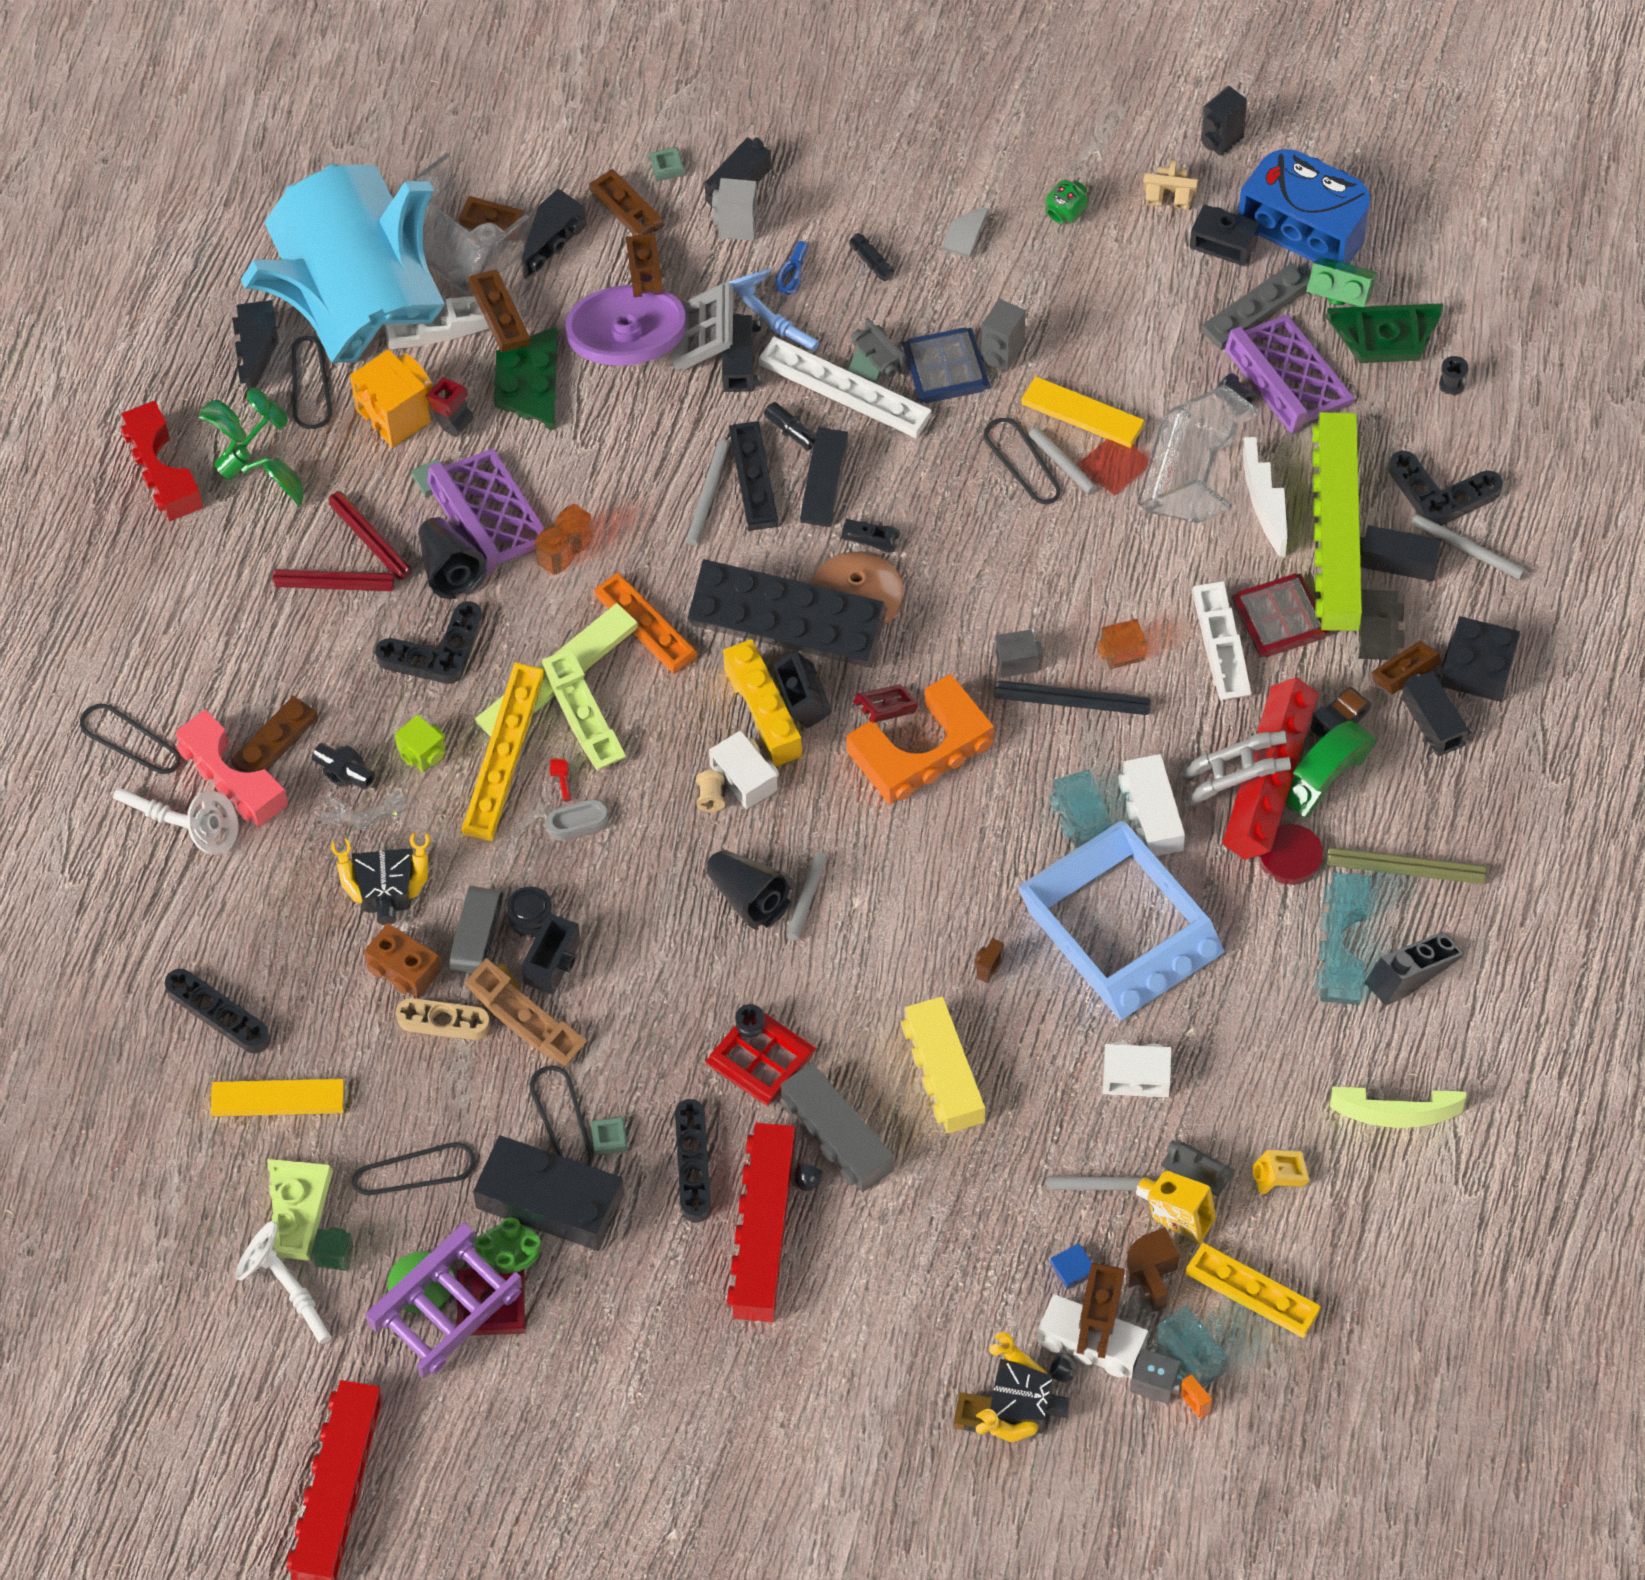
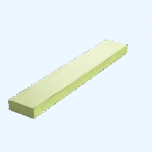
M616 603L555 654L571 648L583 672H585L638 628V623ZM543 663L538 667L545 669ZM546 671L533 713L555 696ZM504 695L475 718L476 723L490 737Z

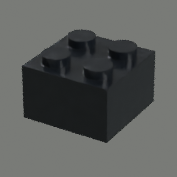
M1459 616L1443 670L1442 687L1502 702L1517 651L1520 631Z

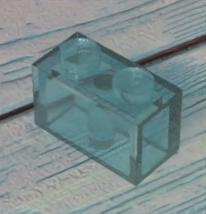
M1089 769L1053 780V790L1049 794L1050 804L1054 812L1059 811L1062 818L1060 820L1062 833L1065 838L1070 837L1074 848L1082 846L1111 827L1112 821Z
M1186 1305L1159 1323L1157 1341L1172 1359L1181 1361L1180 1369L1186 1376L1192 1374L1204 1388L1226 1373L1228 1355Z

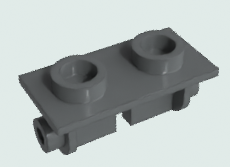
M867 317L865 319V329L862 331L857 329L852 333L853 344L866 357L876 352V354L870 357V362L882 375L892 377L897 371L902 375L905 374L906 355L903 349L897 344L894 345L887 338L884 329L880 325H875Z
M1179 1139L1176 1141L1172 1140L1166 1150L1168 1154L1161 1163L1162 1167L1175 1174L1210 1186L1211 1193L1217 1197L1220 1196L1235 1172L1234 1169Z

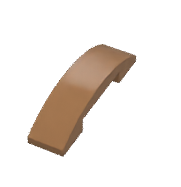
M486 958L466 980L465 984L513 1032L551 1059L567 1066L587 1041L565 1022L561 1021L558 1023L509 983L511 978Z

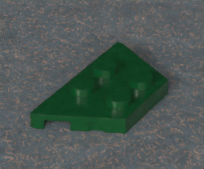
M1443 303L1365 306L1364 308H1327L1326 318L1359 363L1420 361L1442 315Z
M552 327L530 336L529 346L501 352L500 349L496 350L495 407L506 412H514L518 417L528 421L530 418L544 423L545 428L549 430H554L557 327Z

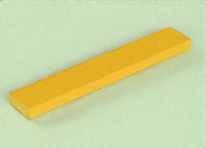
M514 662L461 829L462 835L493 842L545 677V669Z

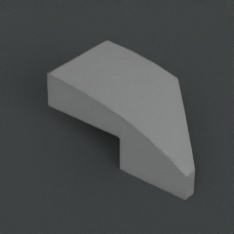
M983 207L952 220L942 245L943 251L972 258L979 234L983 232L989 208Z

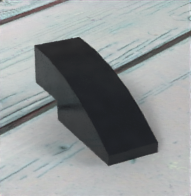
M818 427L806 481L800 523L825 527L831 526L848 450L847 431Z

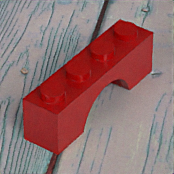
M151 401L121 413L124 423L123 426H120L121 434L125 443L131 442L134 447L130 449L135 464L137 466L142 465L145 470L141 472L147 488H153L156 493L153 495V499L158 511H165L170 522L203 509L200 491L189 468H172L157 459L159 451L170 440L166 421L156 401Z

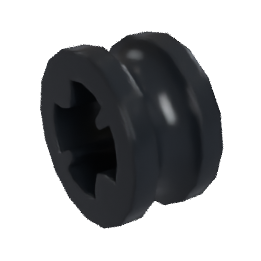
M754 1004L740 1007L735 1015L737 1031L742 1036L750 1038L761 1034L765 1027L763 1010ZM748 1016L751 1019V1016L756 1017V1024L752 1025L750 1022L749 1026L745 1025L744 1018Z

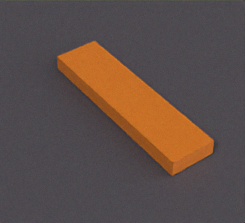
M619 572L594 589L595 596L608 609L618 603L637 621L638 628L632 633L673 674L698 657L697 650Z

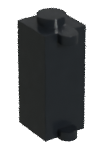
M747 137L704 183L705 201L712 207L714 189L719 190L721 178L756 181L757 185L772 169L771 150L765 148L759 138L755 137L752 140Z
M733 314L732 345H730V348L722 351L723 392H753V386H760L762 384V377L753 374V332L761 331L762 323L759 320H752V315Z
M1368 525L1365 537L1360 536V568L1433 582L1442 539Z
M1430 671L1423 675L1415 674L1404 682L1402 700L1433 751L1439 757L1466 746V741L1473 738L1476 733L1473 728H1468L1440 684L1442 682L1440 675Z

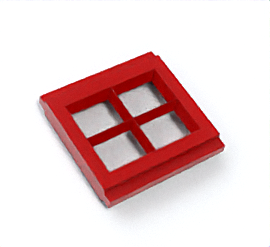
M763 1012L765 1027L761 1034L752 1038L744 1037L737 1031L735 1025L705 1062L706 1065L768 1107L781 1094V1083L799 1072L816 1052V1047ZM748 1016L745 1017L744 1024L749 1026L751 1022L752 1025H755L756 1017L751 1016V1019Z

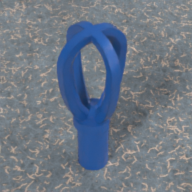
M799 241L792 256L779 269L776 275V290L779 293L784 292L787 295H791L797 291L801 278L803 259L809 247L806 242ZM792 268H795L792 280L784 286L783 282Z

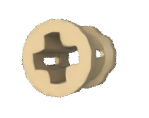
M708 770L696 776V783L700 786V797L697 799L698 809L705 812H716L725 807V799L722 797L721 786L725 782L723 774L718 771Z

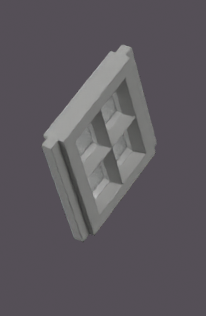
M722 283L682 303L685 309L687 327L684 337L673 348V368L676 371L680 369L685 370L730 348V345H732L733 285L731 283L725 285Z

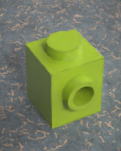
M418 714L394 733L397 750L400 752L402 759L410 766L415 765L422 772L430 766L438 764L446 753L444 733L435 724H428Z

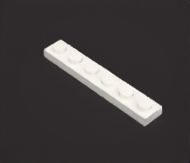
M776 337L772 338L759 357L760 366L916 439L931 418V409Z

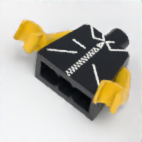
M416 832L411 835L410 844L416 849L414 854L413 849L409 848L352 853V859H348V853L351 849L349 841L345 839L347 849L344 853H338L335 850L334 841L332 842L331 850L339 858L336 864L343 889L354 902L363 904L364 912H377V922L379 924L395 923L396 910H407L410 908L411 899L418 896L427 882L428 854L425 853V849L431 844V836L428 833H425L426 841L423 846H419L416 843Z
M1002 1332L994 1335V1338L1000 1341L1001 1346L993 1344L989 1347V1351L995 1356L1004 1354V1359L1000 1358L990 1409H985L976 1414L977 1418H981L985 1422L976 1426V1432L978 1434H985L990 1431L994 1436L1015 1443L1034 1436L1035 1433L1043 1432L1047 1415L1067 1418L1070 1398L1051 1395L1052 1377L1047 1374L1046 1370L1016 1347L1010 1334Z

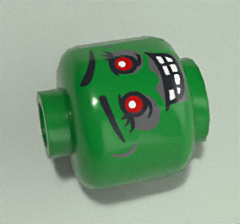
M1068 180L1059 181L1045 198L1046 213L1059 224H1064V222L1068 224L1074 223L1089 205L1086 195L1087 189L1077 180L1073 182Z

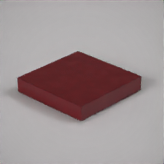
M457 1269V1281L481 1304L496 1291L475 1269ZM525 1269L516 1272L521 1276L522 1286L520 1288L521 1293L510 1305L504 1303L470 1336L525 1334ZM514 1273L498 1274L507 1281ZM457 1300L458 1326L471 1314L459 1300Z

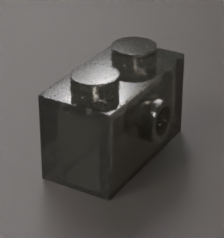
M1361 589L1362 614L1358 631V659L1390 660L1397 655L1398 648L1404 647V630H1399V622L1404 620V603H1399V591Z

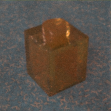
M1138 619L1101 627V639L1097 641V649L1100 658H1106L1109 669L1146 660L1147 643Z

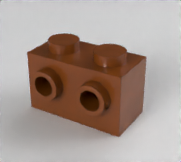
M389 923L383 927L364 950L366 967L374 976L378 978L385 977L392 982L399 992L405 995L410 993L417 999L442 971L438 954Z

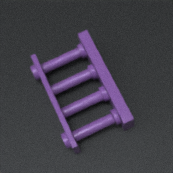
M465 1222L365 1313L367 1324L376 1333L383 1327H390L422 1359L417 1366L419 1375L423 1379L430 1373L436 1374L446 1364V1358L504 1303L510 1305L521 1293V1276L515 1272L505 1281L473 1250V1243L475 1242L474 1231ZM457 1258L459 1260L464 1259L496 1290L482 1304L448 1272L449 1266ZM432 1281L435 1283L440 1282L471 1312L458 1326L450 1321L424 1295V1289ZM408 1304H415L447 1336L433 1350L399 1318V1312Z

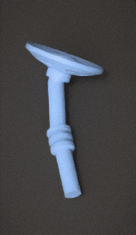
M770 268L727 282L733 285V292H737L739 298L742 297L743 301L769 325L771 331L780 334L781 337H789L812 352L818 348L819 341L794 327L790 320L787 321L780 314L775 315L753 294L756 292L754 286L771 273Z

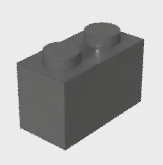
M998 299L982 323L981 358L988 365L995 368L999 367L1005 371L1010 369L1025 346L1026 310Z

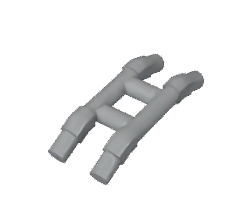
M1285 731L1257 733L1250 736L1249 739L1196 758L1190 766L1182 771L1183 778L1191 781L1199 774H1203L1206 770L1213 768L1214 780L1211 779L1199 785L1193 793L1187 796V804L1190 807H1195L1203 800L1206 801L1211 796L1218 794L1219 791L1255 777L1291 770L1289 757L1269 758L1255 762L1253 750L1257 751L1262 748H1269L1272 745L1287 743ZM1241 755L1243 769L1227 775L1225 761Z

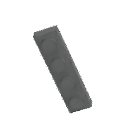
M1290 263L1202 324L1201 332L1222 351L1226 347L1231 330L1241 326L1245 331L1259 325L1305 293L1309 278L1293 263Z

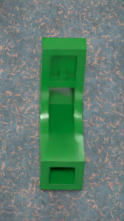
M1346 721L1333 728L1317 742L1294 770L1295 777L1292 780L1285 803L1303 817H1309L1335 779L1347 768L1354 765H1362L1379 739L1355 721Z

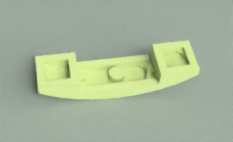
M566 649L543 659V666L564 715L596 770L625 759L626 755L613 729H609L584 680L585 674L572 649Z
M1332 1087L1330 1108L1349 1118L1371 1125L1394 1128L1421 1127L1443 1122L1461 1114L1465 1104L1466 1092L1432 1090L1430 1102L1366 1100V1088Z

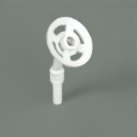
M120 787L114 793V799L145 812V816L148 818L151 817L155 821L158 819L159 823L165 821L188 828L193 842L200 850L207 854L217 855L228 851L237 838V813L230 800L219 792L206 791L197 795L190 804L188 815L172 811L170 806L165 805L163 807L161 802L157 804V801L154 799L149 801ZM213 801L216 802L222 808L225 814L224 818L220 810L216 806L212 805ZM202 802V809L198 811L196 817H193L196 807ZM221 828L227 829L225 838L217 845L214 838L220 834Z
M271 1221L257 1233L245 1250L237 1265L235 1278L241 1281L253 1274L260 1266L264 1269L269 1267L291 1294L289 1297L290 1301L293 1302L297 1313L304 1316L319 1344H324L331 1339V1336L314 1308L316 1303L312 1300L308 1289L301 1287L282 1261L276 1256L277 1252L272 1249L277 1235V1224Z

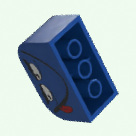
M1282 149L1265 156L1244 184L1240 193L1238 215L1260 222L1258 236L1308 260L1315 262L1319 256L1350 264L1365 240L1370 194L1367 187L1360 180L1349 175L1347 172L1331 167L1320 159L1310 157L1302 152Z

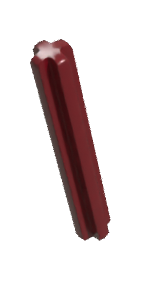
M340 491L330 495L328 498L329 505L398 580H404L412 573L411 566L353 503Z
M275 569L272 574V583L274 587L393 591L395 577L392 573Z

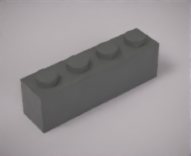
M813 1062L781 1083L782 1098H780V1102L783 1108L790 1115L795 1114L801 1121L800 1125L809 1138L815 1137L821 1144L820 1148L824 1156L830 1162L835 1161L840 1166L841 1174L849 1185L853 1186L855 1184L863 1193L894 1171V1156Z

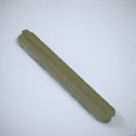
M1329 847L1326 860L1329 866L1484 884L1487 875L1485 865Z

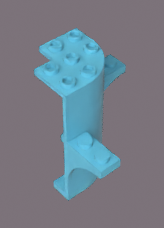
M331 164L299 183L288 186L285 194L280 198L264 222L282 260H253L241 278L245 289H255L271 293L297 308L316 330L331 363L357 362L380 327L384 324L432 323L445 303L430 275L423 250V221L428 202L434 192L430 181H405L393 199L376 165L356 164L338 166L337 164Z

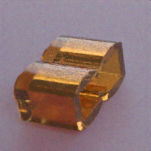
M575 503L564 508L557 516L555 524L546 527L536 538L537 565L553 576L564 571L572 562L573 555L585 550L593 539L591 514Z

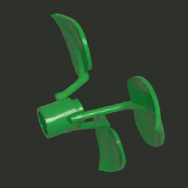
M250 388L247 392V398L253 408L263 415V419L246 437L244 428L240 426L238 416L230 407L219 400L208 402L202 408L198 418L210 422L232 439L228 448L214 462L218 472L226 479L232 480L241 470L246 474L249 470L263 465L267 473L288 493L297 504V507H299L303 500V485L293 469L278 458L272 461L269 457H265L249 464L251 454L245 448L268 420L276 428L283 429L288 423L284 410L258 388Z

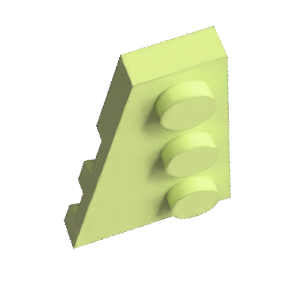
M267 1159L271 1181L269 1188L273 1206L272 1221L277 1224L274 1251L277 1252L276 1255L279 1258L310 1261L333 1170L330 1165Z

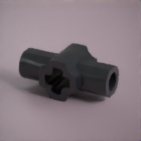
M320 743L312 753V761L323 766L324 775L339 787H346L351 782L366 790L373 783L375 772L363 766V758L356 750L349 746H340L338 750H335L324 743Z

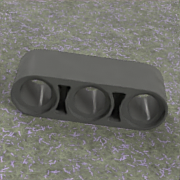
M469 886L451 950L450 970L473 974L486 958L488 959L502 907L503 892L501 890Z

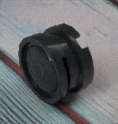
M528 886L520 888L513 892L508 899L507 910L510 926L520 936L531 935V938L536 937L548 913L553 914L550 896L539 887Z

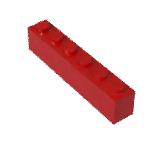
M1298 677L1271 686L1257 733L1285 731L1287 743L1272 745L1269 748H1262L1257 751L1253 750L1255 762L1269 758L1289 757L1291 770L1278 771L1275 774H1268L1262 777L1258 776L1241 783L1222 844L1244 860L1271 851L1294 776L1293 772L1296 769L1319 695L1318 692Z
M755 1123L754 1135H747L746 1154H751L750 1165L744 1164L742 1184H747L746 1195L740 1194L738 1213L744 1215L743 1224L736 1225L735 1245H740L739 1255H733L731 1263V1275L736 1276L735 1286H729L727 1306H733L734 1319L774 1322L795 1149V1126Z
M340 1380L337 1391H332L328 1403V1410L331 1411L329 1422L323 1423L320 1433V1442L323 1443L320 1454L316 1453L313 1459L312 1474H315L312 1486L307 1485L303 1499V1505L307 1506L304 1518L299 1517L295 1528V1537L298 1538L296 1549H291L287 1558L286 1568L290 1570L293 1580H337L383 1402L380 1386Z

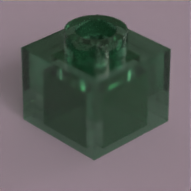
M335 1227L328 1228L327 1230L318 1228L312 1249L315 1267L348 1271L354 1249L351 1233Z

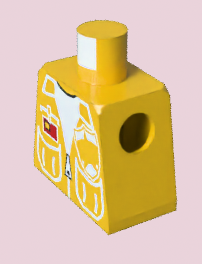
M1164 1171L1157 1182L1144 1177L1138 1184L1136 1195L1149 1201L1152 1218L1155 1221L1200 1245L1216 1220L1210 1186L1170 1171Z

